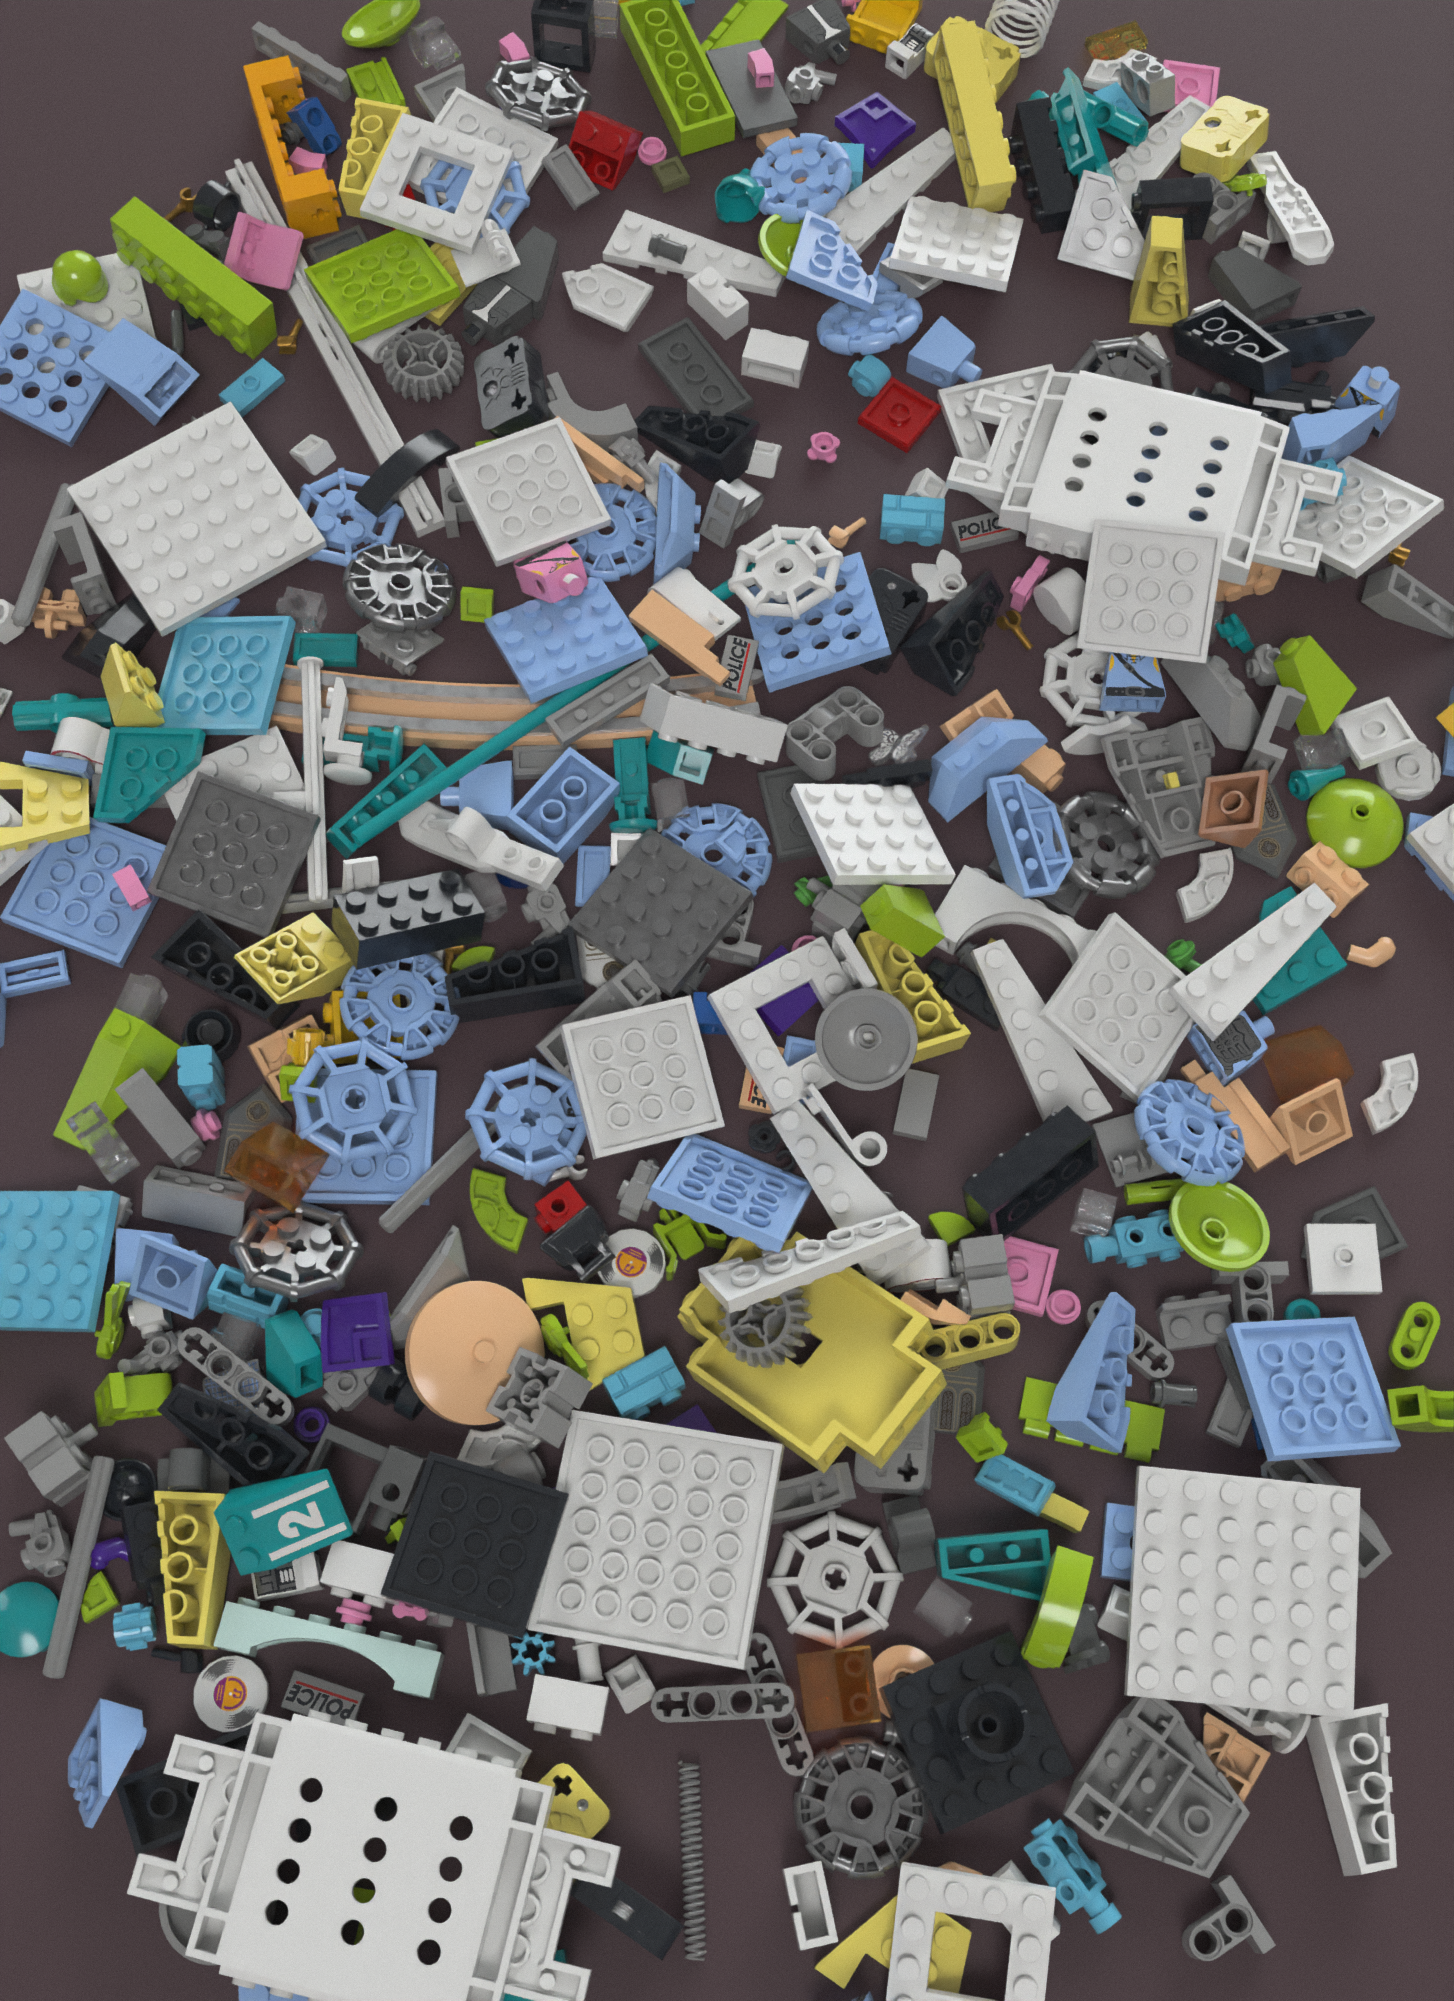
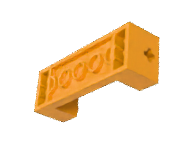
M288 55L244 65L243 68L253 109L289 228L302 232L303 239L339 231L337 218L342 217L337 199L333 200V198L338 197L333 179L327 180L324 168L294 175L289 162H284L289 160L285 143L282 139H277L282 137L279 124L292 122L286 112L305 99L302 87H297L302 85L298 67H292Z

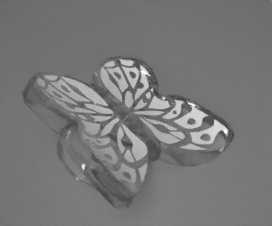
M924 724L901 736L896 731L884 727L882 741L868 755L870 761L876 766L883 765L889 759L893 764L912 762L917 755L914 748L922 741L929 727L927 724Z

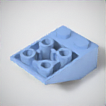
M124 318L83 360L91 370L154 426L160 422L190 389L200 375L177 353Z
M1364 404L1350 409H1331L1323 413H1303L1292 417L1288 426L1290 430L1281 459L1307 465L1318 460L1333 457L1336 464L1366 443L1382 410V405L1369 406Z

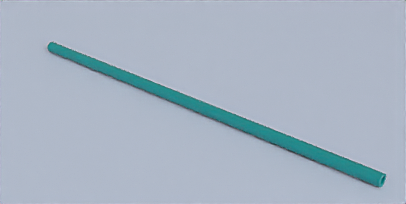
M787 540V544L796 545L795 541L799 540ZM756 563L747 566L746 572H752V569H755ZM728 580L710 591L722 602L735 594L729 590ZM647 634L641 637L647 647V652L660 645ZM632 663L561 691L352 831L351 837L358 846H362L543 724L545 718L596 688Z

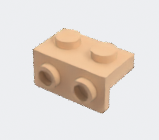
M1321 841L1306 851L1286 875L1302 891L1316 883L1337 906L1330 915L1332 918L1337 917L1369 885L1362 879L1357 870L1345 864L1332 848L1325 846Z

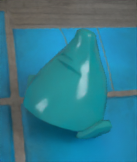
M745 168L738 174L726 176L716 188L715 209L720 221L724 223L729 221L745 223L751 221L759 212V204L764 197L765 187L758 186L757 180L750 175L749 169Z

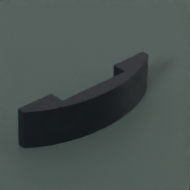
M433 429L417 436L391 455L369 477L355 495L354 500L375 517H380L398 502L401 491L434 464L439 467L446 462V457L456 454L460 450V446L438 429Z

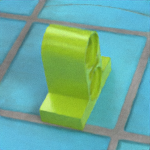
M123 1372L109 1373L94 1392L98 1427L113 1426L118 1420L161 1416L162 1414L157 1409L173 1390L171 1374L156 1373L124 1377Z

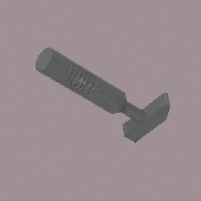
M173 310L170 313L172 351L182 358L184 353L183 315L180 310ZM190 360L185 361L192 367Z

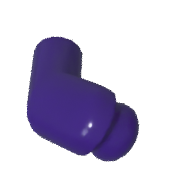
M120 1537L96 1543L90 1556L92 1558L90 1566L96 1570L104 1569L109 1564V1561L116 1558L129 1562L125 1540Z

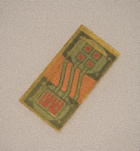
M1136 20L1086 37L1084 45L1093 59L1108 61L1126 55L1131 48L1137 51L1147 48L1148 39Z

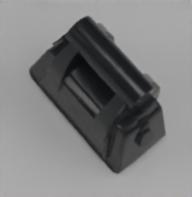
M590 1205L585 1206L540 1244V1249L556 1261L558 1266L567 1271L575 1269L577 1271L576 1274L583 1283H586L616 1258L612 1250L606 1245L609 1241V1236L601 1215ZM597 1250L600 1251V1253L597 1254L593 1259H591L587 1264H582Z

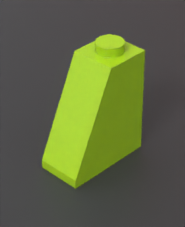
M1310 635L1297 639L1290 638L1281 646V653L1273 664L1282 687L1294 688L1299 693L1307 696L1295 720L1301 736L1309 738L1323 735L1357 688Z
M883 884L860 905L871 930L921 958L945 938L925 892L921 889Z

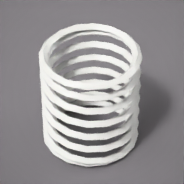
M995 0L986 21L985 30L992 34L993 30L1001 39L1012 44L1033 45L1029 48L1019 49V53H1026L1021 54L1020 58L1031 57L1043 48L1046 35L1049 32V27L1060 0H1049V2L1041 0L1045 6H1042L1036 0H1028L1037 7L1029 6L1018 0ZM1007 5H1011L1015 9H1009ZM1028 14H1034L1036 17H1030ZM1006 15H1011L1018 20L1031 22L1033 25L1018 24L1008 19ZM1001 16L1005 22L1016 28L1025 30L1037 29V31L1033 33L1013 31L1006 27L999 20V17ZM995 22L1001 27V29H1003L1011 35L1023 38H1036L1028 41H1018L1010 39L1009 37L1003 35L997 29Z

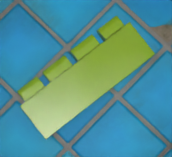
M738 0V3L733 5L722 21L710 33L707 40L701 44L704 53L706 54L708 50L758 39L762 42L788 10L789 5L781 0Z
M1029 1377L1025 1378L1018 1419L1025 1420L1023 1434L1048 1439L1050 1427L1054 1426L1046 1420L1054 1391L1058 1384ZM1125 1400V1407L1130 1408V1422L1124 1444H1126L1124 1457L1149 1463L1152 1451L1158 1452L1165 1409ZM1055 1430L1054 1441L1083 1447L1084 1442L1066 1437L1059 1430ZM1089 1444V1449L1100 1451L1112 1455H1118V1453H1114Z

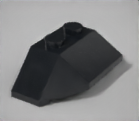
M1360 306L1347 310L1342 309L1275 321L1258 326L1290 350L1291 367L1299 368L1303 367L1305 363L1314 361L1325 363L1333 361L1336 357L1345 356L1375 322V315L1365 307Z

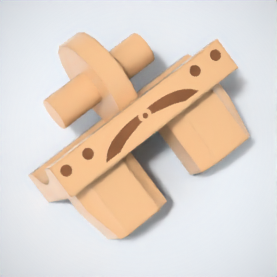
M43 587L31 622H34L35 628L44 629L47 638L55 639L58 630L67 631L68 625L85 627L87 618L75 590H64L61 601L52 600L53 594L51 590Z

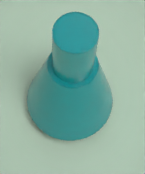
M1339 764L1328 769L1295 770L1290 774L1289 790L1298 800L1306 801L1330 781L1345 776V768Z

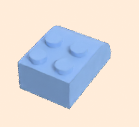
M569 746L506 815L509 832L527 846L557 857L564 864L577 850L578 845H581L609 813L614 805V797H618L620 783Z

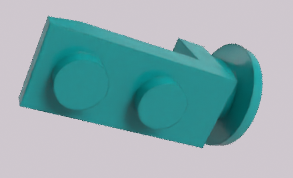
M395 725L393 732L382 731V728L369 726L368 736L344 733L343 741L363 743L362 752L365 753L362 768L372 772H379L381 760L389 761L390 773L400 766L404 743L401 726ZM323 752V766L330 763H336L332 761H326Z
M646 737L613 740L615 780L620 783V791L618 797H614L615 811L619 816V820L609 824L610 831L613 833H645L649 828L655 830L658 821L646 819V814H651Z

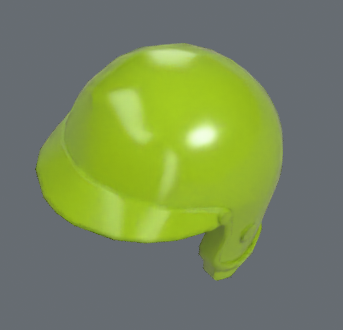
M72 250L61 254L55 260L52 267V286L58 298L66 305H75L77 299L90 303L98 302L107 295L109 286L107 277L100 263L91 254L80 250Z

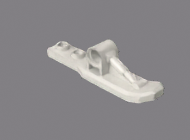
M1276 151L1254 154L1247 161V167L1251 173L1265 174L1268 184L1260 187L1265 196L1264 202L1269 209L1267 220L1269 241H1271V244L1288 241L1293 258L1307 266L1324 264L1333 252L1334 241L1329 227L1307 191L1294 182Z
M427 801L398 821L401 835L404 839L425 851L480 873L497 872L545 892L564 867L559 858L509 839L504 832L492 828L479 812L469 807H464L458 815Z

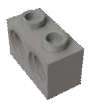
M1137 53L1132 58L1121 61V88L1137 107L1149 116L1175 108V74L1147 53Z

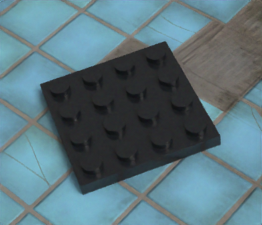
M430 1451L380 1595L524 1640L570 1497L569 1493Z

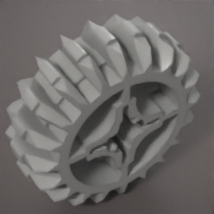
M418 324L415 331H411L406 327L405 335L396 333L395 341H388V350H384L383 370L386 373V380L389 385H392L396 394L402 392L405 400L413 396L416 403L420 398H425L430 403L431 397L436 396L441 400L443 392L451 394L452 386H459L460 377H463L464 355L459 343L455 342L452 334L446 335L443 328L435 332L431 324L427 330L422 329ZM406 359H409V360L406 362V366L403 367V368H401V366H402V364L404 363V361H405ZM446 359L445 365L440 369L441 362Z
M798 1286L783 1292L780 1295L783 1301L781 1305H772L771 1301L765 1299L750 1305L745 1310L729 1313L723 1305L720 1306V1310L726 1313L725 1318L717 1321L720 1326L726 1327L719 1335L723 1340L729 1341L725 1348L729 1352L736 1353L735 1358L738 1361H747L748 1365L752 1367L761 1365L763 1368H772L773 1362L777 1365L785 1364V1355L790 1358L797 1357L794 1346H806L800 1338L802 1333H811L810 1328L804 1326V1323L813 1318L811 1313L803 1311L811 1304L808 1299L801 1298L804 1293L803 1289ZM750 1333L758 1334L759 1338L764 1340L765 1346L755 1347L749 1341L747 1335Z

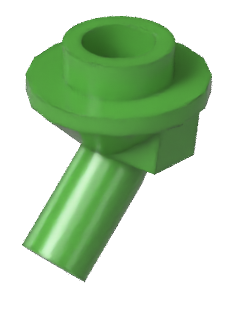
M829 875L817 878V880L832 888L833 883L830 882ZM803 877L794 883L797 890L793 894L807 907L809 904H813L817 895L806 888L809 881Z
M1180 939L1168 946V952L1165 957L1178 969L1183 968L1191 973L1202 965L1192 959L1196 953L1194 949L1195 944L1192 941Z

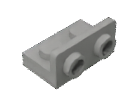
M1209 1291L1199 1294V1299L1186 1300L1185 1296L1166 1298L1164 1303L1156 1310L1163 1347L1170 1352L1217 1345L1218 1342L1229 1340L1226 1328L1231 1324L1228 1305L1232 1302L1230 1294L1220 1295L1219 1291Z

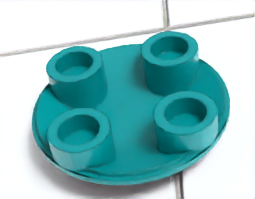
M20 1582L3 1590L0 1593V1651L12 1657H29L48 1650L59 1604L58 1596L44 1585L35 1582Z

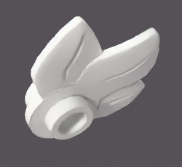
M944 549L940 551L936 565L925 563L912 564L913 579L927 591L928 602H936L941 599L950 602L967 588V582L961 575L962 564L952 553ZM952 586L956 588V590L947 589V587Z

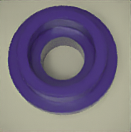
M307 1407L297 1414L294 1420V1431L303 1442L317 1443L320 1441L327 1424H330L329 1417L318 1407ZM310 1420H317L319 1423L318 1428L313 1432L307 1431V1423Z

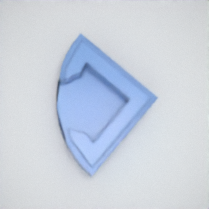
M738 821L714 841V847L736 868L742 862L746 853L745 832Z

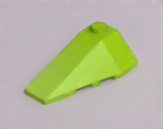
M114 1008L97 1036L53 1136L83 1151L86 1150L128 1108L115 1089L142 1068L158 1085L177 1059V1050L181 1046L145 1021Z

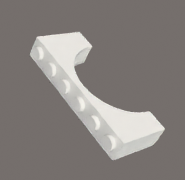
M964 865L935 914L945 935V938L936 947L951 955L970 936L985 928L1001 924H1018L1037 929L1050 936L1063 948L1072 965H1074L1097 932L1096 930H1087L1079 926L1068 915L1057 914L1047 909L1046 905L1037 899H1023L1005 883L1000 884L989 878L988 874L983 870L970 868Z

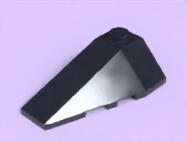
M648 406L634 420L637 425L638 434L704 478L715 483L722 479L728 484L739 478L748 469L760 429L759 421L738 413L726 412L725 416H713L708 410H700L699 414L683 413L682 408Z
M991 571L983 573L917 628L900 648L915 675L950 696H957L972 678L975 667L972 664L976 654L983 651L985 643L982 639L987 627L993 626L1004 598Z
M132 592L81 630L61 657L64 661L101 679L110 645L116 642L126 652L131 651L137 658L156 631V627Z
M181 1382L174 1387L157 1409L159 1413L243 1486L295 1476L304 1465L310 1453L283 1428Z

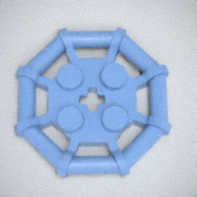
M438 160L428 176L423 178L420 183V188L424 192L427 205L455 213L473 171ZM512 161L505 179H511L514 192L506 191L505 186L502 184L488 219L494 220L498 224L500 230L505 228L507 234H510V228L524 208L530 205V197L526 194L521 175L522 166L518 161ZM448 168L452 169L446 180H440ZM437 191L445 192L447 202L441 206L438 203ZM505 202L513 203L502 218L498 213Z
M344 467L338 468L337 472L314 483L304 484L300 488L301 494L298 501L306 513L311 502L317 506L313 518L310 519L325 539L327 547L307 557V559L347 567L351 560L357 559L358 553L367 548L380 544H385L386 547L391 546L399 521L404 517V509L395 503L380 517H375L354 500L357 492L347 489V484L362 487L370 476L346 471ZM340 484V490H330L324 498L319 495V493ZM351 516L354 520L347 521L346 525H343L340 518ZM386 522L381 536H377L375 533L379 523ZM362 542L365 545L371 543V545L353 553V550L357 549L358 544ZM328 547L343 550L345 551V554L326 549Z
M364 1037L357 1041L327 1047L319 1045L314 1048V1054L295 1083L289 1086V1093L293 1097L300 1129L299 1137L302 1140L306 1139L338 1159L339 1164L344 1165L348 1161L393 1153V1147L412 1117L417 1116L418 1108L414 1106L406 1071L408 1068L407 1064L399 1062L371 1044L369 1038ZM357 1055V1062L353 1065L337 1068L332 1059ZM366 1056L389 1072L382 1076L369 1070V1067L365 1065ZM325 1066L330 1074L321 1088L309 1087L321 1067ZM392 1078L395 1080L400 1104L392 1103L387 1082ZM350 1091H355L356 1096L363 1097V1102L358 1104V1109H353L351 1105L345 1103V1099L349 1097ZM307 1096L316 1097L318 1100L321 1119L315 1123H312ZM388 1111L398 1113L384 1135L379 1128L383 1118ZM326 1124L332 1130L344 1135L342 1146L319 1132L318 1129ZM371 1132L376 1139V1142L350 1147L352 1136Z
M529 1058L527 1062L495 1072L489 1070L484 1074L485 1080L470 1109L465 1111V1119L470 1122L481 1151L480 1158L484 1162H493L523 1176V1180H531L533 1176L564 1166L572 1167L576 1163L575 1158L587 1135L573 1081L556 1070L536 1062V1058ZM527 1076V1084L508 1090L502 1084ZM535 1076L560 1087V1089L553 1093L545 1086L535 1085ZM495 1091L501 1097V1100L495 1112L485 1111ZM566 1095L576 1117H566L560 1100ZM525 1113H531L538 1117L534 1127H530L528 1122H521L520 1119L524 1118ZM484 1122L494 1124L499 1140L495 1143H492ZM564 1128H575L566 1147H563L558 1142L561 1132ZM504 1147L509 1149L513 1147L519 1150L520 1154L524 1155V1162L500 1150ZM552 1150L555 1154L554 1156L532 1162V1155Z

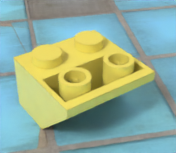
M116 642L110 645L102 670L101 680L114 725L116 727L156 728L165 723L161 711L164 705L159 695L155 692L154 685L156 684V679L148 667L143 668L131 651L126 652Z

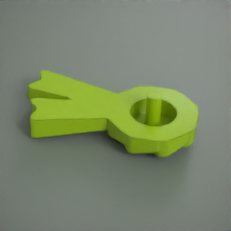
M1250 173L1241 176L1235 174L1229 181L1222 182L1232 192L1246 190L1247 196L1253 195L1252 189L1268 184L1266 175L1260 173Z
M120 1281L116 1285L112 1284L110 1291L106 1293L104 1325L101 1331L96 1330L95 1337H98L96 1355L99 1358L110 1359L121 1345L124 1336V1323L119 1315L130 1290L131 1283Z
M548 1314L541 1318V1331L549 1350L559 1357L563 1356L566 1366L587 1379L589 1377L587 1364L567 1340L566 1334L570 1333L567 1326L562 1328L560 1322L553 1314Z

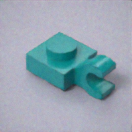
M1233 613L1224 618L1225 624H1220L1219 622L1215 624L1220 637L1226 638L1232 648L1238 646L1244 654L1255 648L1237 614Z

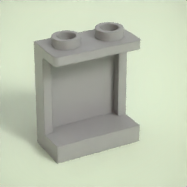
M81 512L51 521L53 532L68 564L72 565L84 561L86 564L87 573L70 579L86 615L106 612L116 605L96 545Z
M1276 685L1263 711L1261 721L1240 773L1266 769L1269 772L1267 785L1272 783L1288 750L1269 743L1275 726L1291 730L1306 701V695L1299 693L1294 688Z

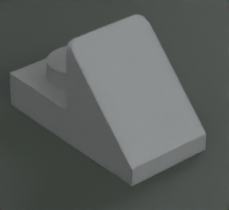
M891 256L880 262L879 272L900 285V292L907 294V298H917L943 283V279L890 269Z

